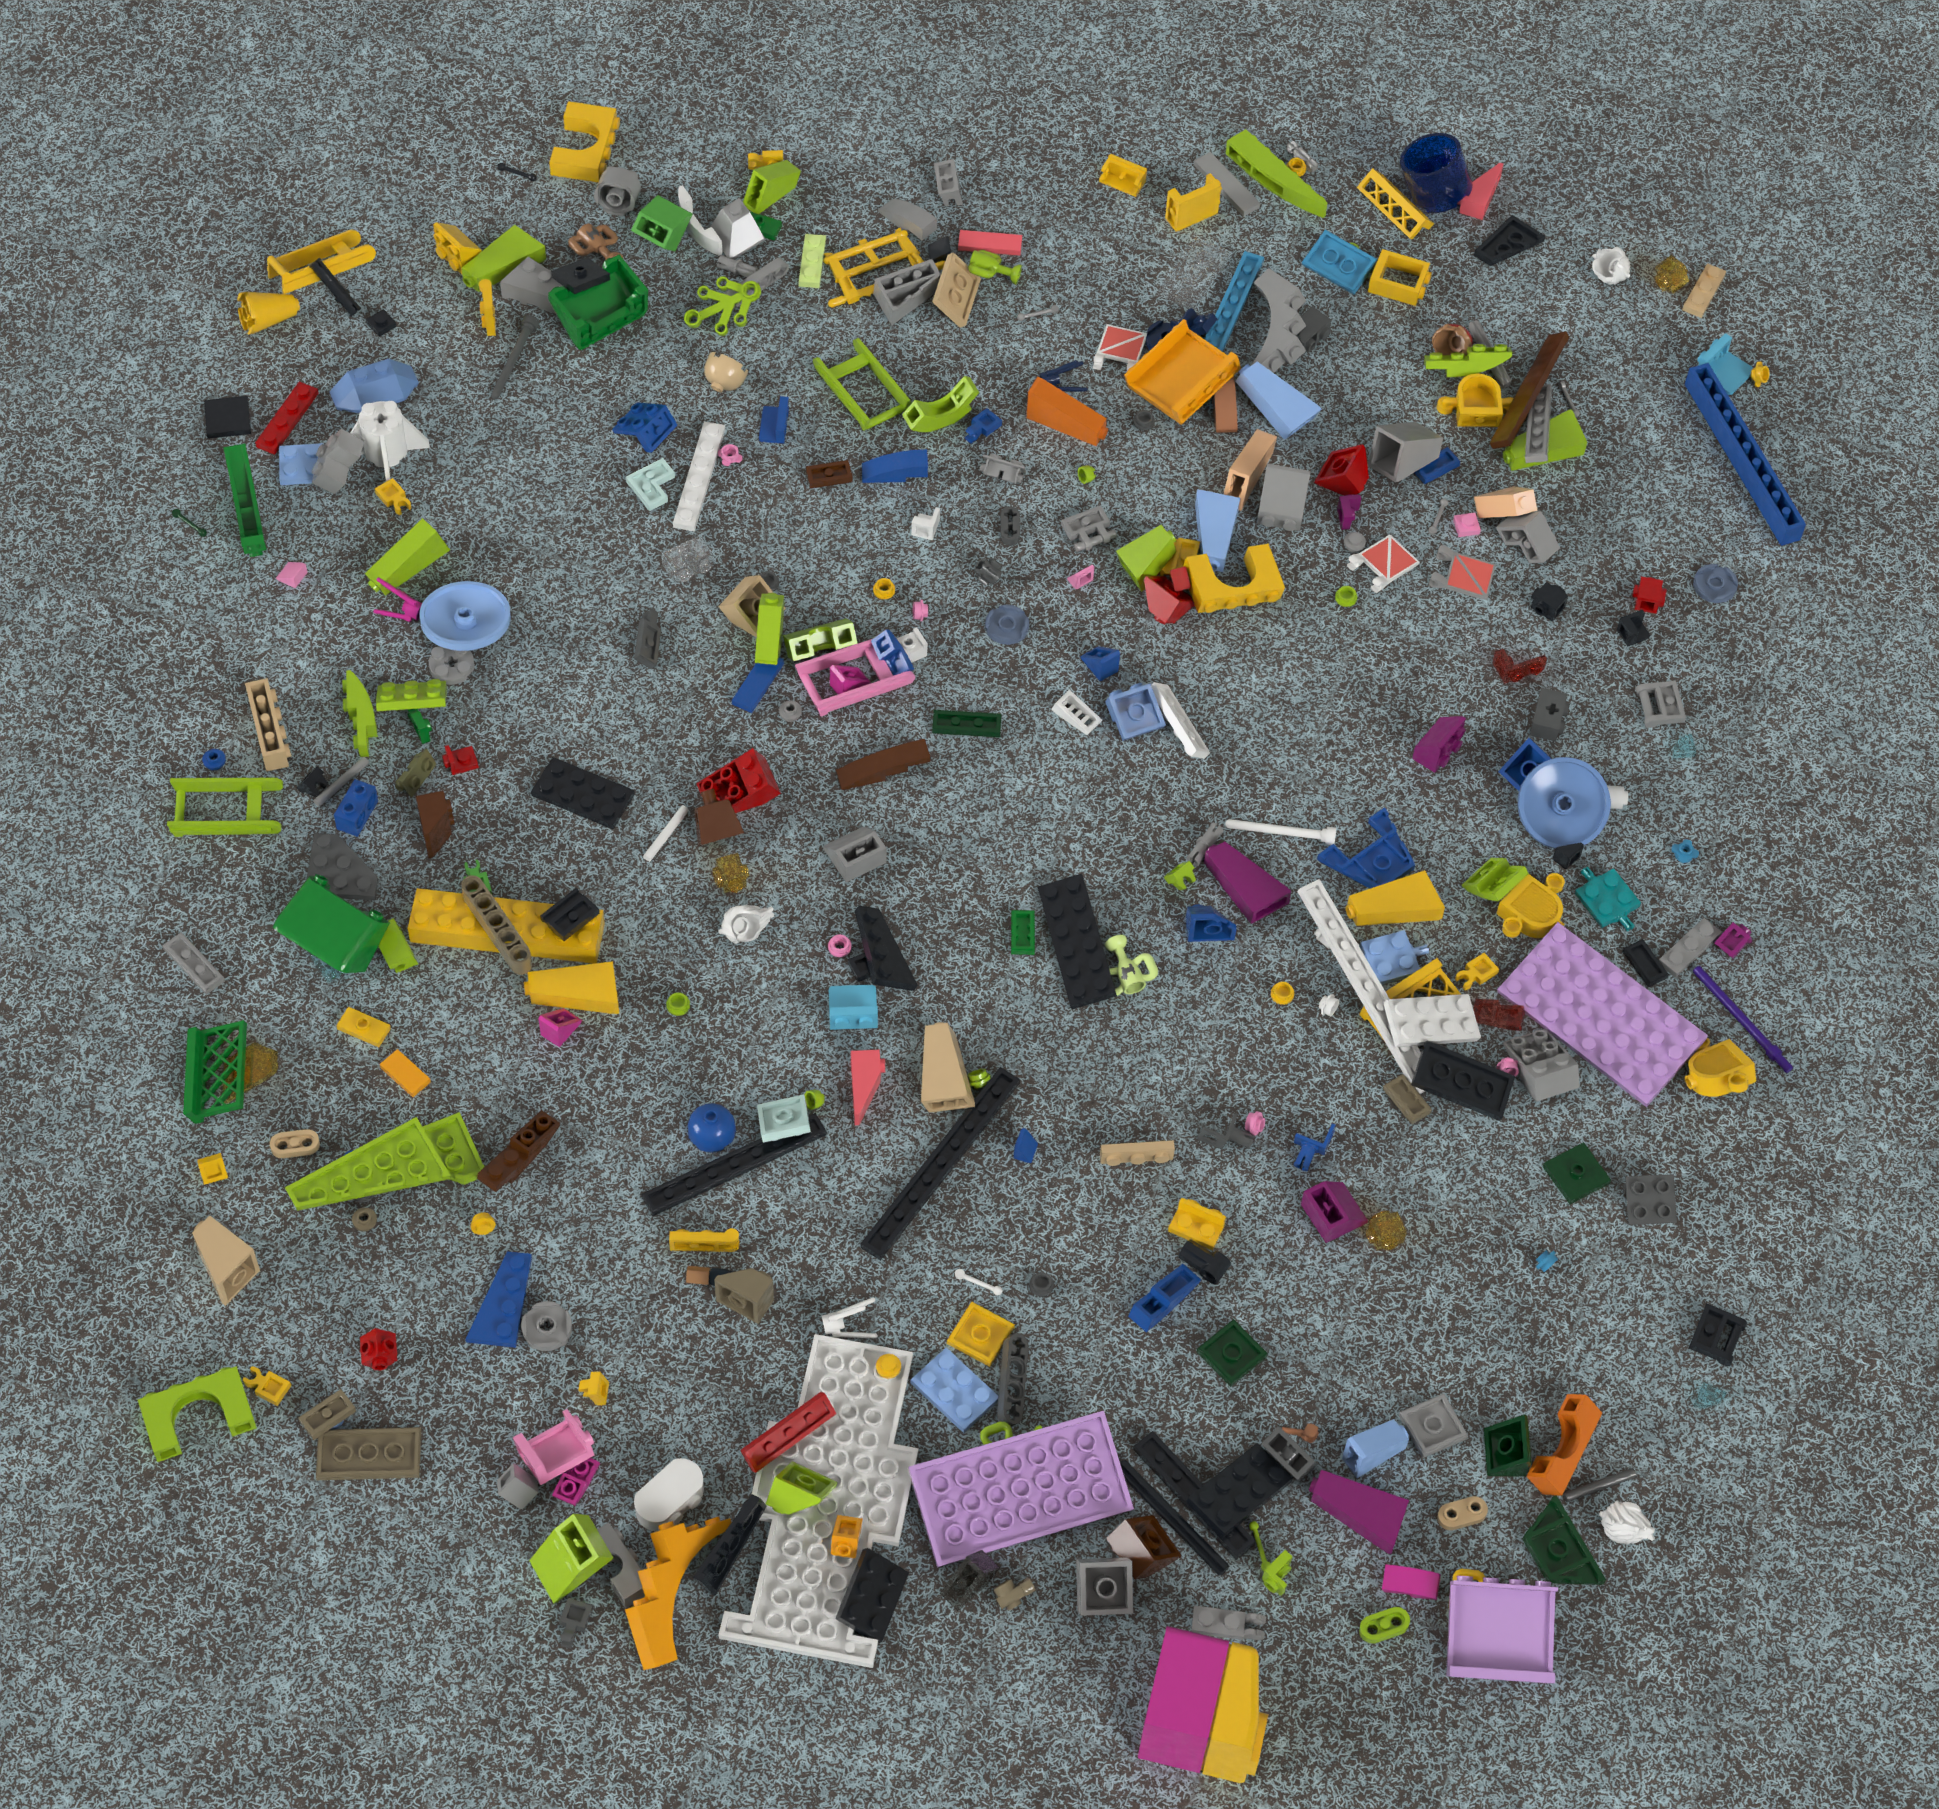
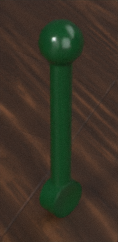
M179 509L172 511L174 518H180L195 529L199 536L205 537L207 535L206 529L199 528L181 514Z

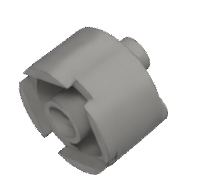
M608 166L602 173L594 192V199L597 205L600 204L604 212L612 215L623 216L626 215V212H631L641 191L638 174L633 170Z

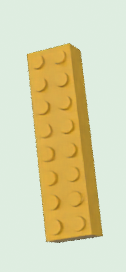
M416 889L408 924L410 942L500 953L465 903L463 893ZM494 897L528 946L532 957L597 963L605 925L603 910L599 909L600 914L566 941H562L545 922L541 921L540 917L554 904Z

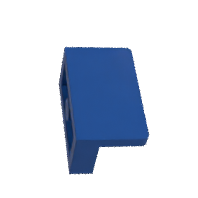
M780 396L779 407H763L759 434L760 442L785 444L789 397Z

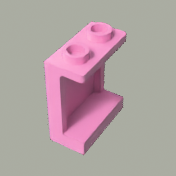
M568 1409L562 1411L565 1418L563 1422L528 1441L522 1433L513 1437L518 1454L540 1485L594 1456L591 1446L594 1444V1440L588 1430H582L583 1425L577 1415L572 1416Z

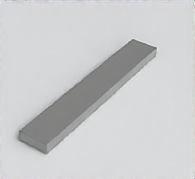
M1551 384L1543 385L1528 413L1525 449L1526 463L1548 461L1552 398Z

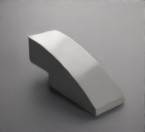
M891 199L878 209L880 214L898 228L901 227V230L913 233L922 241L937 230V218L910 202Z

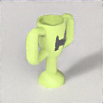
M1125 935L1113 936L1104 944L1108 951L1116 954L1119 961L1118 967L1110 968L1111 975H1118L1120 981L1119 987L1115 989L1117 996L1123 992L1129 995L1140 992L1145 988L1146 982L1155 979L1158 975L1156 963L1149 953H1142L1133 960L1127 958L1124 951L1127 944ZM1142 961L1145 962L1149 974L1141 973L1138 965Z

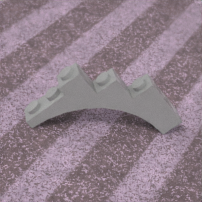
M1268 268L1254 281V284L1260 294L1269 302L1271 323L1265 343L1251 365L1258 361L1275 373L1285 362L1292 365L1306 351L1296 336L1306 327V324L1297 312L1306 300L1297 286Z

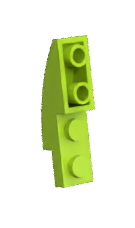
M1474 344L1473 347H1467V355L1460 352H1454L1451 355H1442V353L1438 352L1424 355L1425 369H1445L1446 377L1468 376L1489 370L1512 357V350L1505 344H1495L1494 347Z
M346 670V680H342L343 693H347V698H343L344 712H348L349 719L353 720V729L357 730V735L353 736L354 749L359 750L360 757H369V738L378 737L373 706L364 685L351 670Z

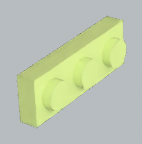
M805 234L799 287L820 288L826 235Z

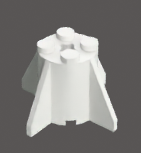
M394 401L364 404L359 414V419L350 433L364 440L361 455L365 454L366 459L374 463L375 466L384 467L386 481L391 479L390 467L399 464V461L406 457L407 450L430 448L429 439L402 415L401 410Z

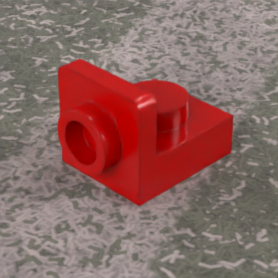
M449 745L444 746L446 754L442 755L445 768L450 767L452 775L479 768L472 746L454 751L450 750Z

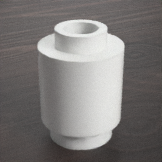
M1607 785L1610 793L1611 809H1622L1623 805L1628 803V791H1624V786Z

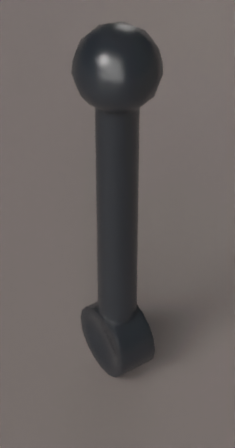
M505 163L497 165L499 171L505 170L529 178L530 181H535L537 178L534 173L528 174L507 167Z

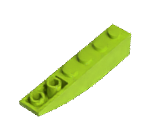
M1245 129L1227 140L1225 154L1254 180L1285 201L1321 218L1326 216L1328 204L1326 200L1317 194L1309 184H1306L1296 172L1287 167L1281 159L1277 158L1268 147H1265L1258 141L1256 136Z

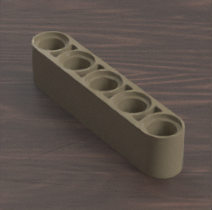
M474 875L467 876L461 884L465 903L511 970L518 975L528 973L532 968L531 952L483 881Z

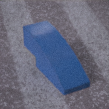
M927 449L891 453L862 463V483L906 482L908 477H928Z
M1184 1264L1180 1265L1153 1285L1150 1292L1133 1305L1128 1317L1145 1332H1148L1170 1313L1200 1283L1201 1279Z

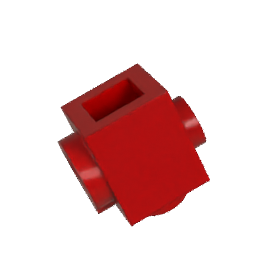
M1641 576L1639 585L1635 584L1632 597L1636 598L1634 610H1643L1644 612L1656 614L1658 607L1663 608L1667 591L1666 588H1662L1663 580Z

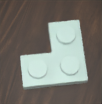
M661 458L626 476V483L645 507L651 511L668 502V496L661 489L660 485L675 478V472L664 458Z

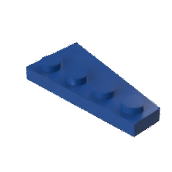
M507 1251L468 1332L466 1343L516 1348L532 1254Z

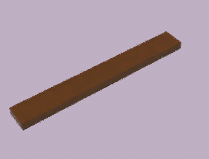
M1566 331L1548 335L1489 443L1492 449L1511 446L1569 339Z

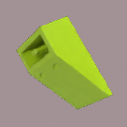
M572 1514L551 1532L529 1561L552 1602L556 1604L610 1562L613 1556L590 1516Z

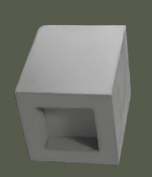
M514 1463L497 1480L498 1495L519 1509H523L538 1494L536 1478Z

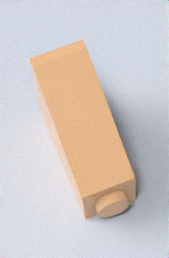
M1513 486L1474 496L1478 518L1519 516L1537 511L1534 489Z

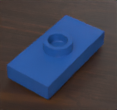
M1446 447L1440 451L1438 459L1414 473L1424 484H1427L1459 467L1460 460Z

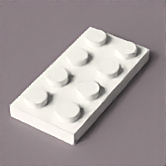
M1469 994L1387 999L1383 1003L1395 1047L1424 1045L1426 1041L1435 1044L1475 1042L1481 1038Z

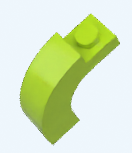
M964 376L943 398L933 402L914 400L902 416L911 430L932 432L962 419L972 410L969 404L980 392L972 379Z

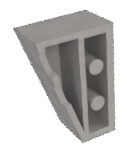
M932 259L875 279L874 296L891 326L935 294L941 274Z

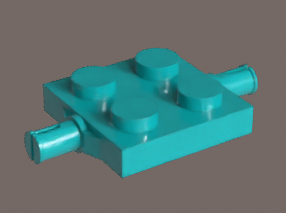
M1588 866L1586 869L1583 868L1581 874H1583L1588 882L1576 889L1575 895L1601 928L1611 923L1620 922L1627 932L1632 930L1635 925L1627 916L1630 912L1640 907V900L1614 868L1598 876H1595Z

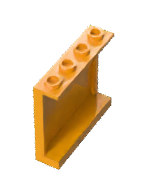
M1183 319L1163 339L1159 340L1148 353L1144 354L1133 367L1129 368L1124 377L1129 389L1182 425L1241 369L1236 354L1232 351L1228 355L1191 331L1186 320Z

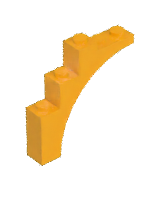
M719 1516L705 1521L706 1526L699 1528L698 1523L685 1527L684 1523L674 1525L673 1521L658 1525L659 1531L650 1533L658 1559L645 1563L647 1568L637 1571L645 1597L633 1601L634 1606L625 1609L643 1670L656 1668L678 1660L673 1640L672 1618L675 1596L681 1578L689 1563L701 1548L717 1535L727 1530L732 1523L730 1518L722 1521Z

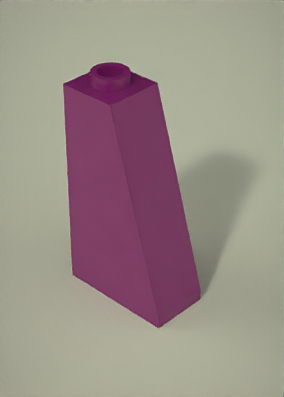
M1225 841L1219 845H1212L1205 852L1204 864L1250 924L1290 903L1291 890Z
M1324 1470L1320 1471L1318 1478L1313 1477L1309 1492L1313 1493L1311 1502L1384 1552L1392 1554L1409 1500Z

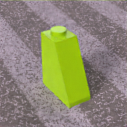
M788 160L754 169L743 200L744 205L751 212L760 214L796 188L801 170Z
M1162 525L1116 551L1122 567L1141 592L1145 590V577L1157 576L1177 552L1174 546L1176 539L1170 530L1166 531Z
M762 593L755 663L778 664L783 641L784 595L776 593Z

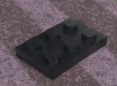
M869 1548L863 1549L835 1619L863 1636L877 1639L878 1643H881L909 1572Z

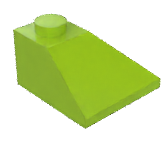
M792 1461L774 1478L766 1505L772 1507L777 1513L789 1515L819 1504L837 1486L838 1482Z

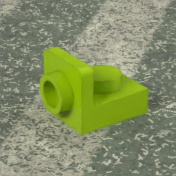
M1286 1550L1264 1570L1262 1577L1265 1587L1272 1593L1277 1592L1280 1596L1285 1593L1287 1584L1282 1579L1292 1568L1290 1563L1293 1556Z

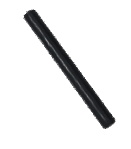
M1122 1460L1120 1465L1125 1481L1217 1575L1224 1574L1229 1568V1564L1128 1461Z

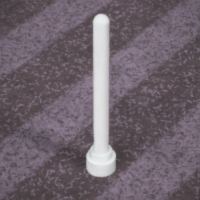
M1228 819L1225 822L1226 827L1230 829L1320 839L1321 842H1325V845L1335 844L1336 827L1327 826V829L1314 830Z

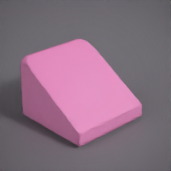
M288 562L276 579L296 588L308 573L306 564Z
M1091 565L1068 577L1067 580L1075 589H1079L1093 581L1094 566Z

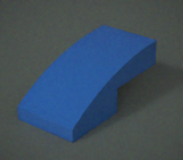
M886 629L871 640L878 659L885 660L893 676L914 670L904 648L889 629Z

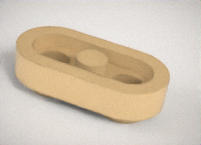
M310 1129L280 1132L275 1134L270 1140L271 1152L277 1158L312 1155L320 1147L318 1134ZM306 1142L312 1143L310 1146H303ZM282 1145H286V1146H287L286 1149H283V1150L279 1149V1147L282 1146Z
M1476 1496L1468 1497L1441 1506L1437 1520L1439 1525L1446 1530L1460 1529L1482 1522L1487 1515L1488 1507L1483 1499ZM1471 1506H1477L1479 1511H1473ZM1452 1512L1455 1514V1517L1450 1518L1447 1513Z

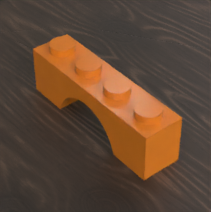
M1566 1395L1557 1414L1561 1425V1439L1558 1448L1551 1456H1536L1526 1476L1544 1495H1563L1602 1415L1600 1409L1587 1395Z

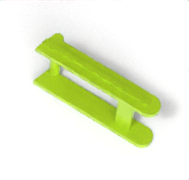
M859 338L853 340V345L859 355L830 369L819 357L813 359V365L827 385L858 421L862 430L865 431L905 412L912 402ZM868 365L899 403V405L870 419L837 380Z
M170 778V783L176 791L175 821H167V826L175 837H182L183 835L278 834L281 832V823L273 820H261L262 791L282 790L283 781L279 778ZM186 792H248L246 821H184Z

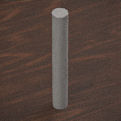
M362 757L317 796L313 802L320 807L369 764V761Z

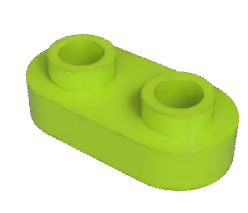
M1400 1607L1383 1610L1366 1616L1361 1621L1359 1634L1365 1642L1371 1644L1399 1636L1407 1631L1410 1624V1616L1406 1610ZM1396 1619L1401 1625L1394 1626L1391 1621ZM1374 1628L1377 1633L1370 1634L1367 1629Z

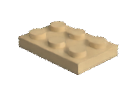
M954 252L947 255L932 302L958 327H964L967 324L981 278L970 273L968 265Z

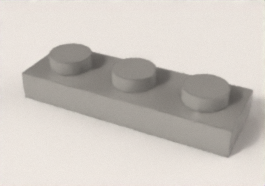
M1703 918L1668 950L1659 961L1665 970L1676 978L1721 936L1722 932L1707 919Z

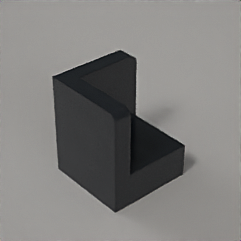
M1643 610L1623 616L1619 620L1617 632L1627 647L1650 638V633L1642 623L1645 616Z

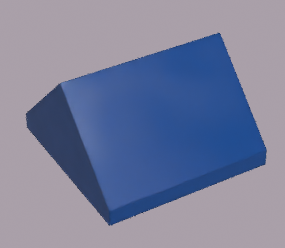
M1528 738L1498 772L1519 791L1526 776L1536 766L1552 758L1531 738Z

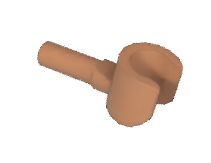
M1310 1423L1306 1425L1304 1430L1282 1427L1287 1434L1297 1435L1309 1443L1314 1442L1319 1434L1317 1432L1318 1427Z

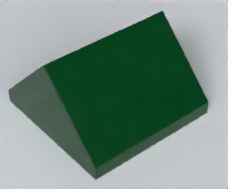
M1524 1414L1484 1428L1487 1476L1526 1477L1531 1466L1528 1416Z

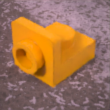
M837 1515L832 1534V1555L856 1558L862 1529V1518Z

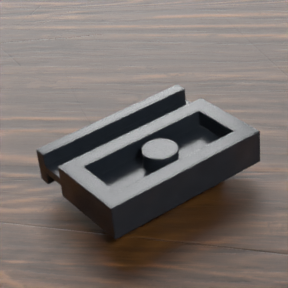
M575 888L540 915L541 921L545 922L562 941H566L600 913L599 908Z

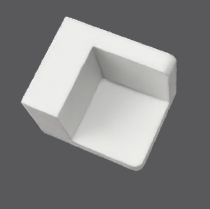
M935 508L933 516L921 513L918 514V517L914 516L911 535L933 540L940 521V508Z

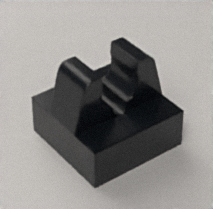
M317 766L308 773L296 788L303 794L307 793L317 797L321 793L316 789V784L325 788L328 782L322 775L324 772Z

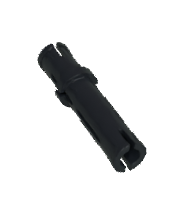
M318 258L309 266L336 297L334 300L337 303L340 302L350 316H353L361 309L350 296V291L348 289L345 290L321 261V258Z

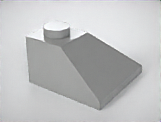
M740 198L722 208L710 226L722 240V252L731 259L739 257L765 241L753 216Z

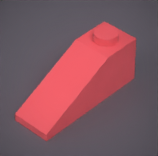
M1498 163L1470 183L1465 193L1461 192L1457 203L1461 205L1459 213L1483 220L1501 178L1504 163Z
M880 1049L851 1051L855 1125H860L881 1082V1073H885V1058L880 1059Z

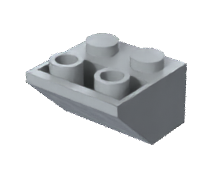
M861 827L823 846L824 851L845 882L886 863L887 848L877 833L866 827Z

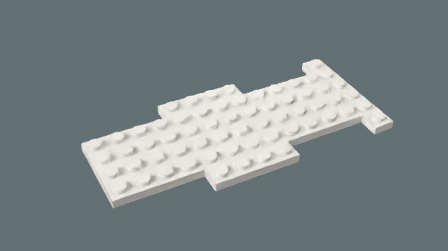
M814 1335L798 1408L818 1393L823 1392L827 1395L836 1415L756 1473L752 1494L761 1498L766 1504L774 1478L792 1461L838 1483L819 1504L789 1515L777 1513L772 1507L767 1505L759 1520L770 1522L771 1526L750 1615L724 1611L719 1639L873 1668L878 1640L853 1635V1629L835 1618L862 1550L865 1548L872 1550L873 1542L899 1547L912 1485L908 1467L916 1465L919 1448L894 1444L913 1352L823 1335ZM893 1354L899 1358L901 1371L896 1377L886 1379L878 1374L876 1362L880 1356ZM769 1421L767 1430H769L778 1422ZM837 1515L863 1519L856 1558L831 1554L832 1534Z

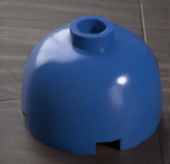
M715 1103L704 1104L696 1108L690 1115L687 1125L690 1141L699 1150L710 1153L723 1150L725 1146L733 1142L736 1134L735 1119L731 1112L724 1106Z

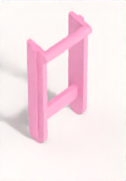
M872 639L795 664L798 675L820 716L911 684L915 680V675L912 671H906L893 676L885 660L878 659L871 643ZM866 655L880 681L822 700L809 674L830 668L832 664L839 665Z

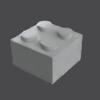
M1128 1557L1076 1559L1077 1612L1081 1616L1133 1614L1132 1561Z

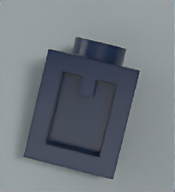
M1190 308L1179 320V323L1185 319L1191 331L1197 335L1208 333L1218 319L1213 313L1198 316L1194 309Z

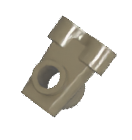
M1028 1577L1020 1581L1016 1586L1012 1579H1008L993 1589L997 1595L995 1599L1000 1608L1007 1607L1008 1611L1022 1603L1020 1598L1036 1591Z

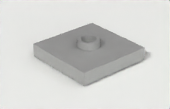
M1444 1393L1399 1412V1417L1422 1458L1468 1438L1465 1429Z

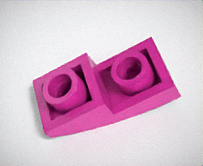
M589 1458L567 1470L566 1473L562 1474L552 1496L576 1507L600 1465L599 1461Z
M1386 1564L1382 1590L1387 1593L1407 1594L1412 1598L1437 1600L1441 1575L1431 1571Z

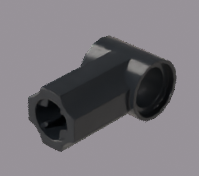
M1192 1239L1187 1240L1178 1258L1197 1269L1203 1279L1214 1285L1219 1282L1231 1266L1230 1260L1224 1254L1217 1251L1212 1253Z

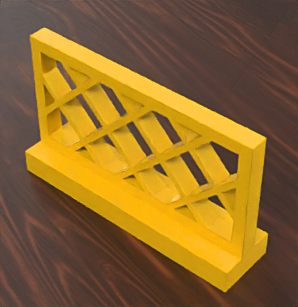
M1438 958L1386 991L1389 999H1401L1409 996L1414 998L1416 991L1426 992V997H1430L1431 994L1441 996L1462 994L1441 969L1442 963ZM1437 977L1444 983V991L1431 988L1432 981ZM1363 1007L1359 1015L1364 1021L1368 1020L1381 1036L1367 1010Z

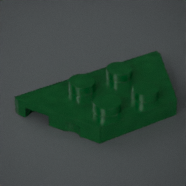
M1557 1495L1553 1496L1522 1539L1546 1581L1551 1582V1584H1604L1606 1578Z

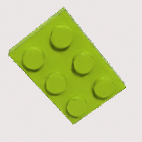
M431 679L420 683L417 681H407L404 684L386 682L378 685L376 710L390 711L446 707V681Z

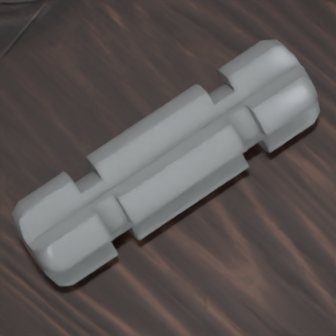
M1295 141L1287 144L1286 150L1291 155L1294 154V158H1301L1310 173L1318 169L1319 164L1314 159H1311L1312 157L1302 147H1299Z

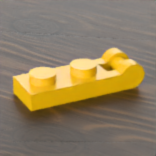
M733 1228L726 1230L725 1233L711 1230L690 1232L685 1229L670 1231V1251L735 1252L740 1246L739 1232Z

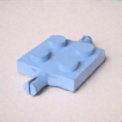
M1405 930L1360 943V949L1381 985L1407 978L1420 969L1417 956L1429 954L1427 944L1413 947L1408 940Z

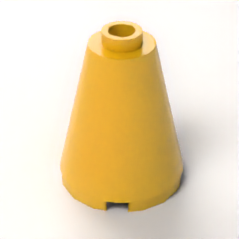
M244 291L240 292L237 297V302L241 301V307L238 308L240 322L244 331L249 330L248 335L255 334L297 315V311L300 310L299 301L292 294Z

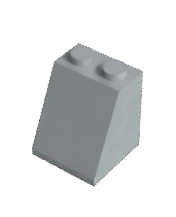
M1417 422L1377 425L1368 466L1392 481L1399 482L1439 458L1443 437Z

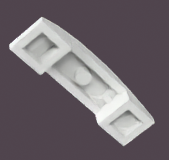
M683 185L679 186V206L693 213L691 196ZM693 214L686 228L687 232L706 250L718 256L722 255V240L712 227L704 230Z

